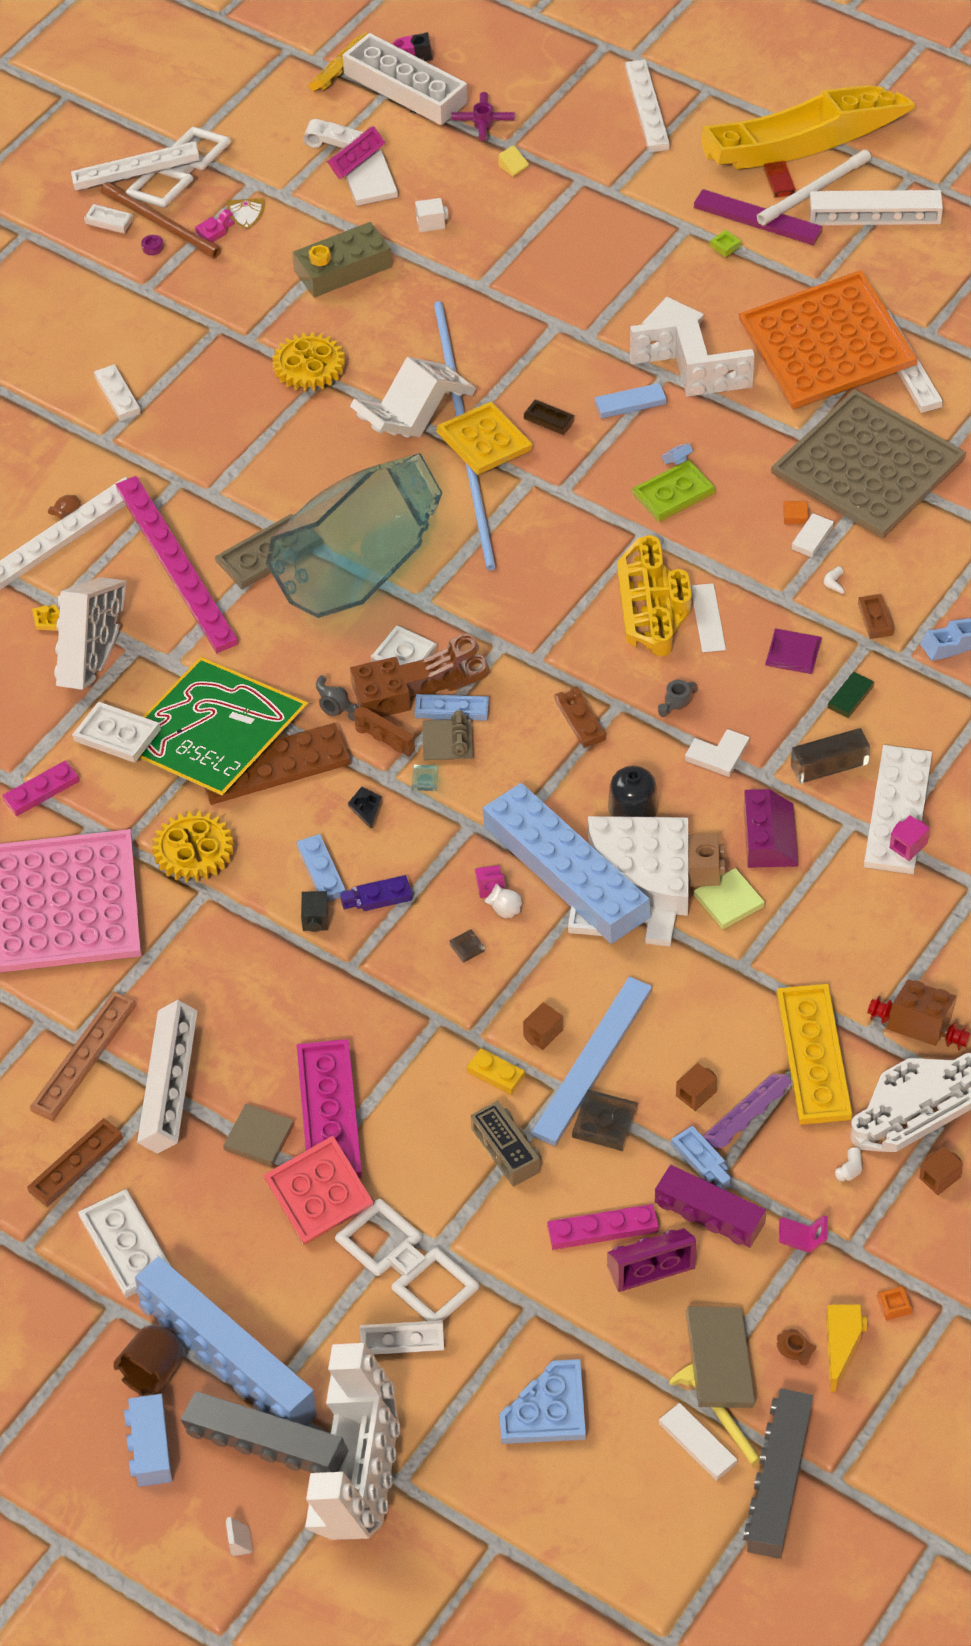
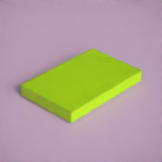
M690 460L632 488V494L658 522L716 492V487Z

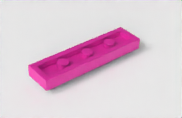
M653 1204L547 1221L552 1250L657 1233L659 1229Z

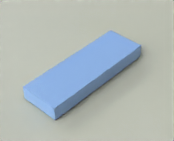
M660 383L595 397V405L601 418L666 404V397Z
M416 694L415 718L451 719L454 712L460 710L466 715V719L487 721L489 696Z

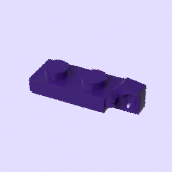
M404 875L353 887L351 890L340 893L343 910L357 907V909L368 911L411 901L412 892L407 876Z

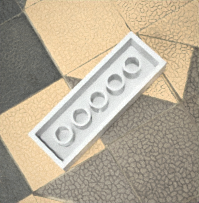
M368 33L343 54L344 75L439 125H443L451 118V112H458L468 103L467 83L371 33Z

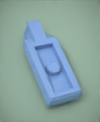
M693 1126L671 1139V1145L703 1180L709 1183L713 1181L715 1186L724 1190L731 1187V1178L726 1173L728 1168L725 1165V1160Z

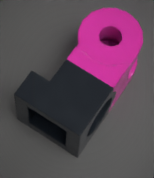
M428 32L401 37L392 43V45L417 58L424 57L425 62L433 60Z

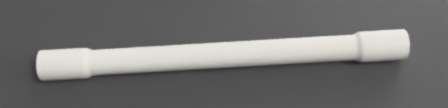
M865 149L850 157L848 161L794 194L757 214L758 222L763 226L783 212L808 198L810 191H819L850 171L871 160L869 151Z

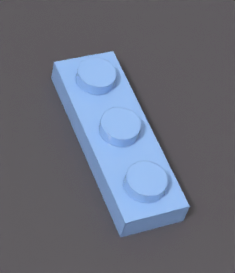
M318 834L296 841L298 851L316 891H327L328 902L340 898V893L345 892V888L321 835Z

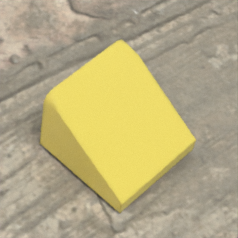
M514 145L498 156L499 167L513 177L529 167L525 158Z

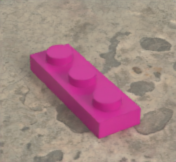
M373 125L331 157L327 163L338 179H340L383 146L385 142Z
M63 761L3 794V801L17 817L78 783L79 778L70 765Z

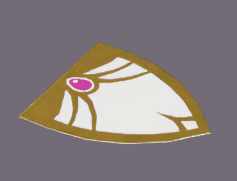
M264 198L227 200V209L233 213L231 219L246 230L253 226L264 212Z

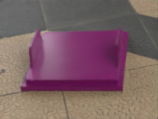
M775 628L765 666L813 674L822 637Z

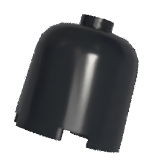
M633 765L618 770L612 776L609 786L608 810L613 817H656L658 810L657 785L650 771Z

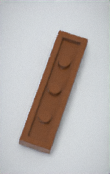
M103 1118L28 1185V1192L48 1207L123 1139L122 1132Z

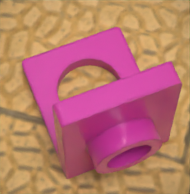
M499 865L475 868L480 898H487L496 884L505 889L504 875H501Z
M823 1215L811 1226L784 1217L779 1219V1243L811 1253L828 1239V1216ZM821 1226L820 1236L816 1240L817 1230Z

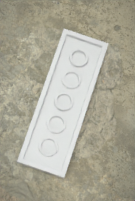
M883 745L864 868L914 874L917 854L910 861L906 860L889 848L890 837L895 825L899 821L903 822L909 815L922 821L932 751Z

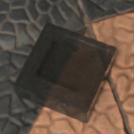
M471 929L449 940L451 948L463 963L485 952V946Z

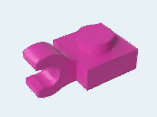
M225 209L220 213L218 219H215L213 216L195 227L196 233L201 238L207 239L210 242L216 241L226 234V228L234 224V221L230 218L233 216V213Z

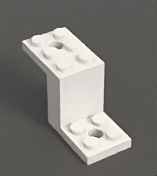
M697 317L630 326L631 364L676 359L686 397L753 387V350L707 355Z
M407 357L382 403L354 399L350 407L357 412L356 416L364 421H369L372 424L371 427L379 433L386 431L395 436L401 434L407 438H410V436L421 437L445 393L453 392L458 396L463 394L472 396L476 387L445 364Z

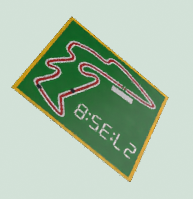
M200 656L142 716L158 722L161 730L139 758L223 795L301 712L308 702Z

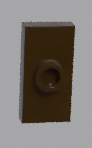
M535 399L524 412V419L564 435L574 422V415Z

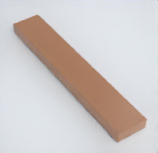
M115 991L112 992L30 1106L31 1112L48 1120H55L136 1007L135 1000Z

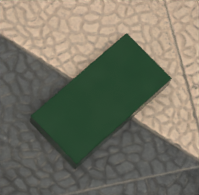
M853 671L828 702V708L849 718L873 689L874 681Z

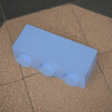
M162 1394L129 1398V1409L124 1410L126 1427L131 1426L132 1433L127 1435L128 1451L134 1452V1459L129 1460L131 1477L137 1478L138 1487L172 1482Z

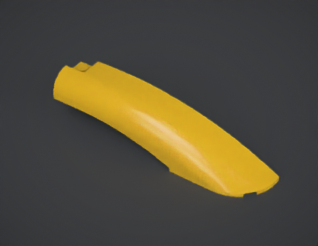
M863 85L822 90L820 95L780 112L740 122L703 126L702 147L707 160L714 159L718 165L731 163L735 169L786 162L813 155L859 138L913 110L915 104L899 92L894 94L893 92L885 91L884 87Z

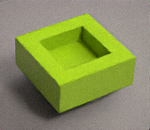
M724 230L710 240V247L726 258L741 247V240L727 230Z

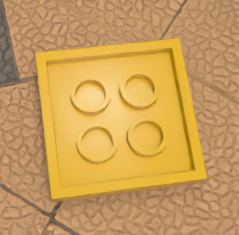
M488 402L437 425L436 432L477 475L531 451L533 445L492 402Z

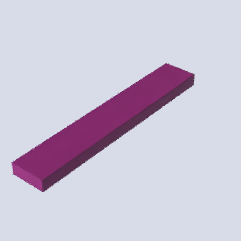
M702 189L694 202V208L813 246L822 233L823 226L785 214H780L776 219L763 226L758 222L757 214L766 208Z

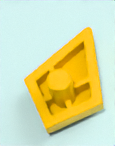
M55 604L32 609L36 630L58 631L57 620L60 616V610Z

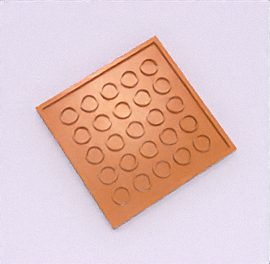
M862 270L739 313L741 324L792 410L917 365V357Z

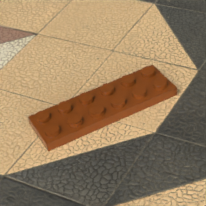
M336 723L273 740L223 795L204 788L210 805L344 767L351 764V759Z

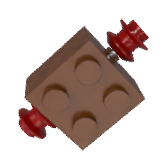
M907 979L893 1003L892 1000L883 1003L881 1002V996H878L876 1000H871L867 1014L871 1015L870 1020L879 1017L881 1018V1024L888 1021V1030L934 1046L938 1044L941 1037H945L947 1047L954 1043L957 1044L958 1051H960L962 1046L967 1047L971 1037V1033L967 1032L968 1026L961 1030L957 1027V1022H954L949 1028L947 1027L951 1021L957 996L950 994L944 989H936L924 985L920 981Z

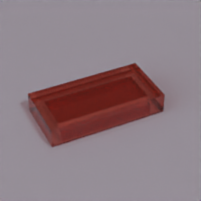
M785 160L764 164V172L774 198L790 196L795 193L796 189Z

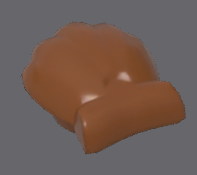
M65 495L48 509V514L63 519L77 510L81 505V501L76 495Z
M794 1329L784 1330L782 1334L777 1335V1348L784 1357L799 1360L800 1364L806 1366L817 1346L809 1343L800 1332Z

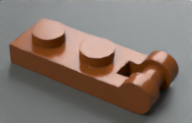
M578 686L570 688L569 692H560L554 695L557 706L583 748L606 740L605 732L584 700ZM573 700L575 704L569 705L567 703Z
M365 707L355 709L354 718L356 720L355 729L357 732H367L377 741L388 744L396 752L403 753L408 757L415 752L414 735Z

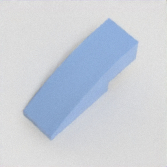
M971 618L949 621L946 628L926 631L920 645L931 661L948 658L971 650Z

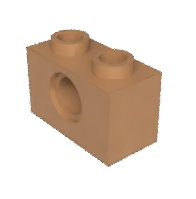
M718 834L688 835L690 887L720 886V875H725L724 860L720 859L725 858L724 844H719Z

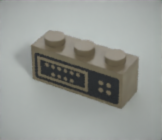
M496 1101L471 1115V1130L512 1187L540 1173V1161L542 1160L540 1152L535 1146H530L526 1133L521 1127L517 1128L514 1124L513 1116L507 1108L503 1109L501 1104Z

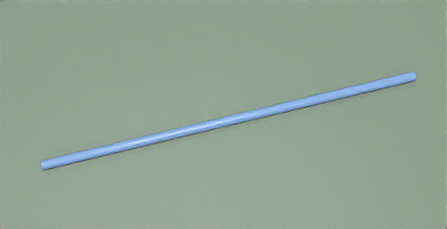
M437 301L434 303V309L445 364L456 372L443 304ZM451 392L457 417L464 414L462 398ZM466 464L486 569L494 570L496 566L478 477Z

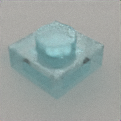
M413 765L412 791H437L438 766Z

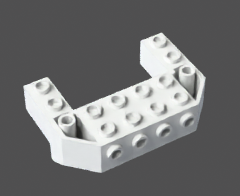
M365 1343L332 1345L328 1368L331 1378L326 1404L334 1414L331 1434L342 1437L349 1452L339 1472L310 1474L306 1498L309 1508L305 1528L331 1540L368 1539L383 1526L384 1514L388 1512L387 1495L388 1488L392 1486L391 1469L392 1463L396 1460L395 1443L396 1437L400 1435L395 1388L393 1382L390 1381L384 1369L381 1368L374 1354L370 1352Z

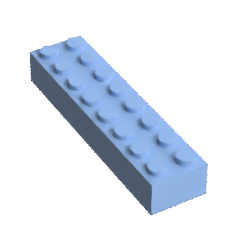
M522 783L482 808L484 827L570 907L573 906L576 912L596 928L597 932L610 944H613L650 918V899Z
M160 1256L135 1276L136 1293L139 1296L140 1302L138 1304L141 1310L148 1316L152 1314L161 1327L173 1330L184 1348L187 1349L189 1347L192 1349L197 1359L203 1365L209 1364L214 1369L217 1377L221 1381H228L233 1385L235 1392L242 1399H249L253 1403L255 1410L305 1426L317 1417L314 1390Z

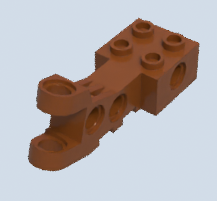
M462 634L450 639L446 649L423 660L399 665L397 656L350 667L351 686L359 707H365L379 716L385 717L410 711V701L416 694L435 695L436 691L444 689L453 691L479 681L488 674L489 665L484 656L476 654L477 651L479 652V645L474 636ZM466 643L472 644L467 651L460 650L462 645ZM474 664H482L479 670H470Z

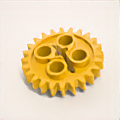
M303 332L300 338L294 334V340L286 338V344L279 343V349L274 350L275 355L272 356L273 371H275V377H279L280 383L286 382V387L294 385L295 390L303 387V391L306 392L307 388L311 387L315 391L316 386L324 389L325 383L332 385V379L338 381V374L342 375L343 368H345V355L342 352V346H338L336 340L331 342L330 336L323 339L322 333L314 337V332H311L310 336H306Z
M188 811L187 817H183L178 813V820L170 817L169 825L162 823V831L156 830V838H153V856L155 863L159 864L160 871L166 869V876L174 873L175 880L184 876L185 882H188L190 877H194L195 882H198L199 876H203L204 879L208 880V873L217 876V868L224 870V862L230 863V855L233 854L234 846L233 837L231 836V830L227 829L225 822L220 823L218 816L211 820L210 813L202 817L201 811H198L196 816H192V813ZM185 831H188V832H189V834H190V836H191L192 844L189 843V841H188V836H187V833H186ZM193 847L195 850H197L198 857L201 862L197 861Z

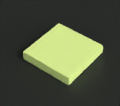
M736 868L720 876V886H701L694 890V897L722 930L762 909L765 904L763 899Z

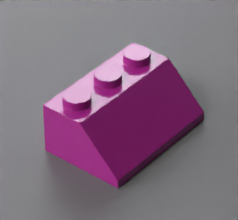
M770 789L745 790L744 822L748 868L798 867L793 803Z
M683 1228L669 1230L663 1233V1235L654 1238H643L637 1243L628 1246H617L608 1251L607 1267L618 1293L695 1269L696 1239Z

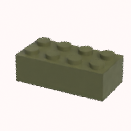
M368 222L293 251L294 271L315 298L391 268V248L374 225ZM323 245L329 248L331 260L327 265L316 266L311 264L309 251L313 246Z

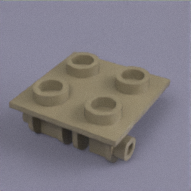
M455 711L451 717L452 720L422 721L424 761L473 759L471 719H466L463 711Z

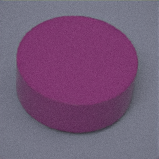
M148 235L141 241L142 251L147 255H157L163 251V240L158 235Z

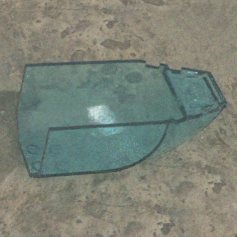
M421 453L356 472L336 482L312 498L271 537L266 564L289 604L317 618L362 605L421 546L423 532L428 530V520L431 515H434L443 493Z

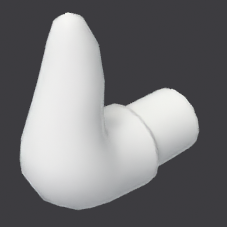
M837 566L824 577V585L841 594H844L845 591L836 580L843 574V569Z

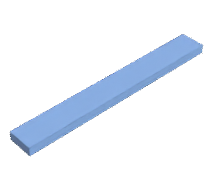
M630 976L628 977L532 1130L533 1137L556 1147L651 994V985Z

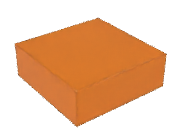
M784 501V524H806L808 521L807 501Z
M904 1286L877 1292V1299L885 1320L912 1314L913 1309Z

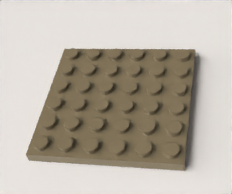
M854 389L771 467V473L877 536L884 538L965 459L966 452Z

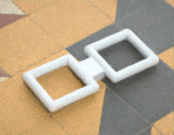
M191 127L171 147L188 143L194 136L214 141L218 144L201 161L154 171L150 174H143L126 190V194L134 199L165 208L193 181V176L189 173L194 168L204 170L231 143V139L204 129ZM156 173L180 180L163 198L139 191Z
M382 1199L375 1200L372 1207L361 1212L335 1235L336 1242L375 1276L382 1275L390 1267L402 1275L392 1284V1291L426 1321H444L479 1289V1283L439 1248H433L425 1256L415 1249L414 1246L421 1241L422 1234ZM378 1212L382 1213L408 1236L379 1263L349 1239L352 1234ZM434 1261L441 1264L466 1286L436 1313L406 1288L409 1283Z

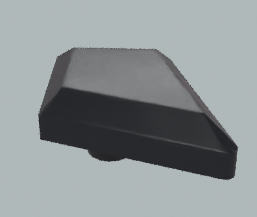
M361 786L348 802V807L369 828H373L382 802V796Z

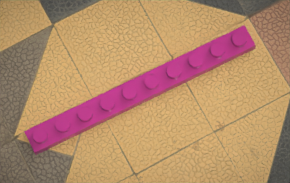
M134 476L116 483L117 492L215 653L238 645L236 636L138 477Z

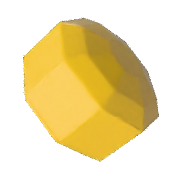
M323 245L313 246L309 251L311 264L316 266L327 265L331 260L329 248Z

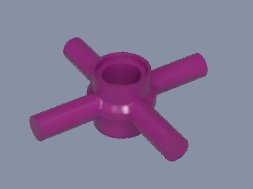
M487 92L480 93V102L475 104L473 112H451V121H473L474 127L478 130V139L480 141L487 139V130L492 128L493 121H515V112H493L492 105L488 103Z

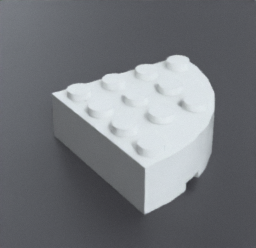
M99 577L61 591L58 597L60 616L57 620V630L59 631V636L55 648L58 655L57 665L54 670L56 686L83 690L96 679V671L103 670L118 635L120 625L116 624L118 612H123L127 581Z
M588 816L589 844L650 899V906L667 911H676V915L688 916V818Z

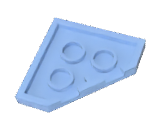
M580 1359L552 1361L545 1368V1371L536 1380H533L509 1407L507 1406L500 1413L501 1444L586 1440Z

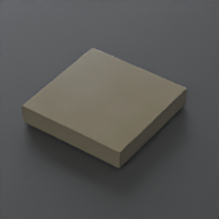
M245 1104L223 1145L224 1150L272 1167L294 1126V1120Z

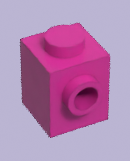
M909 815L903 822L899 821L891 832L889 848L910 861L928 844L930 828L923 821Z

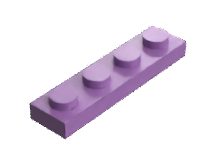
M771 1074L707 1131L703 1138L712 1147L722 1148L731 1142V1137L747 1128L751 1119L762 1114L772 1100L781 1097L785 1093V1089L792 1083L788 1076L785 1074Z

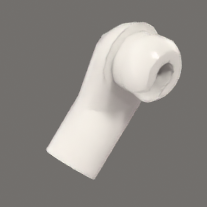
M850 1148L848 1150V1162L836 1169L835 1176L840 1182L850 1181L861 1174L862 1159L859 1148Z

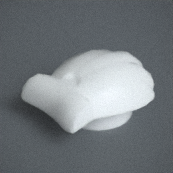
M498 884L494 886L492 892L484 901L491 905L494 911L504 919L513 918L515 914H519L521 911V896L512 890L503 889Z

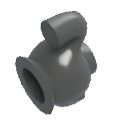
M320 675L316 680V689L321 696L319 699L321 709L329 716H337L339 712L347 711L349 719L355 721L354 711L358 706L349 701L347 691L342 687L325 686L326 678Z
M671 681L666 689V704L658 706L660 717H666L674 709L680 710L686 707L691 700L692 693L698 691L697 684L692 681Z

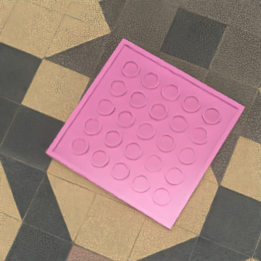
M131 829L0 844V972L141 956Z

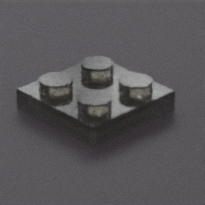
M588 1089L572 1130V1138L623 1151L638 1110V1102Z

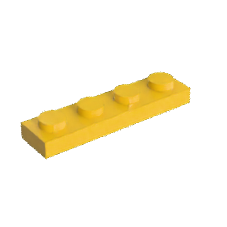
M367 32L355 37L308 84L312 92L319 88L324 90L332 83L330 81L332 77L336 78L344 71L342 69L343 54L364 38Z

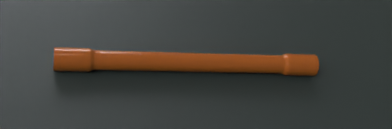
M105 182L102 185L101 193L137 212L197 247L201 252L213 259L219 256L221 252L219 246L199 237L149 208L109 182Z

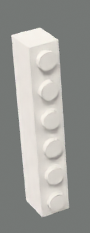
M941 190L810 191L809 201L810 222L817 225L941 224L943 209Z
M179 1000L158 1010L138 1133L137 1143L157 1154L178 1143L196 1025L197 1010Z

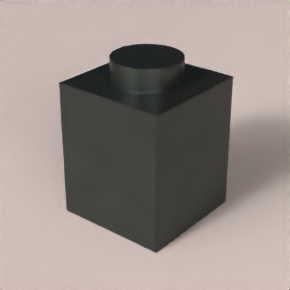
M327 891L302 892L301 921L303 931L318 932L328 930Z

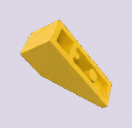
M861 1304L827 1305L826 1329L830 1392L837 1391L861 1342L862 1332L867 1331L866 1315H861Z

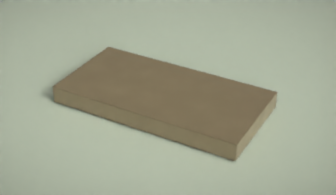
M290 514L216 555L215 561L241 589H244L319 547V542L293 514Z
M688 1306L686 1318L698 1407L753 1408L755 1399L742 1309L740 1307Z

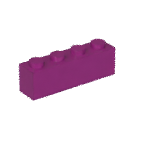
M671 1164L655 1188V1203L662 1209L676 1212L687 1221L699 1223L712 1233H720L730 1238L735 1244H743L751 1248L765 1225L766 1209Z

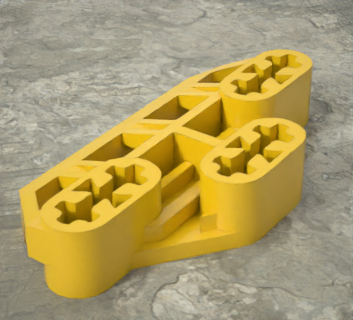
M647 535L638 538L617 561V576L626 642L636 647V642H640L646 646V649H651V653L657 656H667L672 651L673 635L691 613L690 580L685 570L674 569L670 571L663 565L660 540L656 536ZM635 551H639V556L634 557L635 563L627 564L626 559ZM649 553L652 555L653 566H650ZM629 576H641L642 581H638V588L634 589L633 582H629ZM677 587H679L681 590V600H679ZM632 601H645V606H641V613L637 614L636 607H632ZM659 625L662 627L663 638L659 636ZM648 626V631L641 635L640 632H636L635 627Z

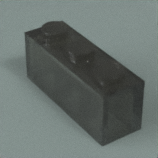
M861 728L792 747L791 768L799 784L864 766L869 762L870 745Z

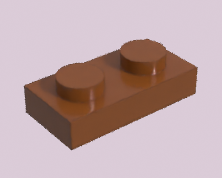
M882 594L858 597V605L869 639L893 636L894 629Z

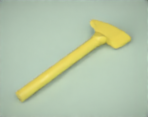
M693 1363L678 1372L669 1381V1384L674 1386L682 1383L696 1388ZM711 1407L750 1464H757L760 1461L759 1455L727 1410L723 1407Z

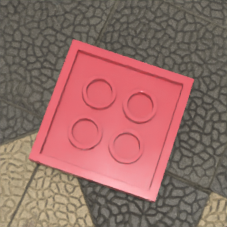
M334 1136L329 1137L263 1175L303 1245L374 1205V1202Z

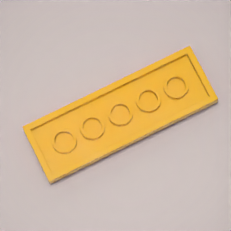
M828 984L777 988L776 995L799 1125L852 1120L851 1105Z

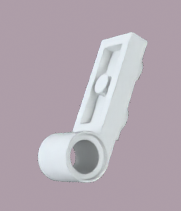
M312 119L307 126L303 140L306 145L312 148L321 146L322 142L344 148L363 132L332 122Z

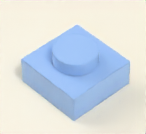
M689 443L682 444L661 455L665 464L674 463L678 465L686 461V456L692 453L693 450Z

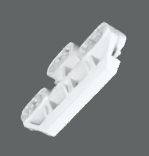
M971 1053L964 1054L955 1060L909 1058L883 1072L868 1108L852 1119L851 1142L860 1150L897 1152L970 1111ZM937 1106L938 1111L934 1112L932 1108ZM907 1123L908 1128L904 1129L902 1125ZM886 1137V1140L883 1141L882 1144L875 1143L881 1140L882 1138Z

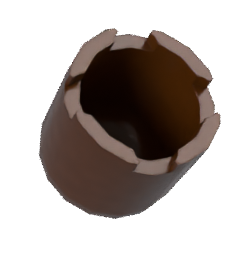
M157 1325L145 1326L115 1359L114 1370H120L124 1375L122 1382L135 1392L144 1395L148 1391L152 1392L153 1395H157L183 1358V1347L176 1333L170 1328Z

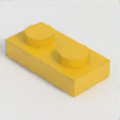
M482 1048L479 1049L467 1066V1073L510 1095L513 1094L525 1077V1070Z

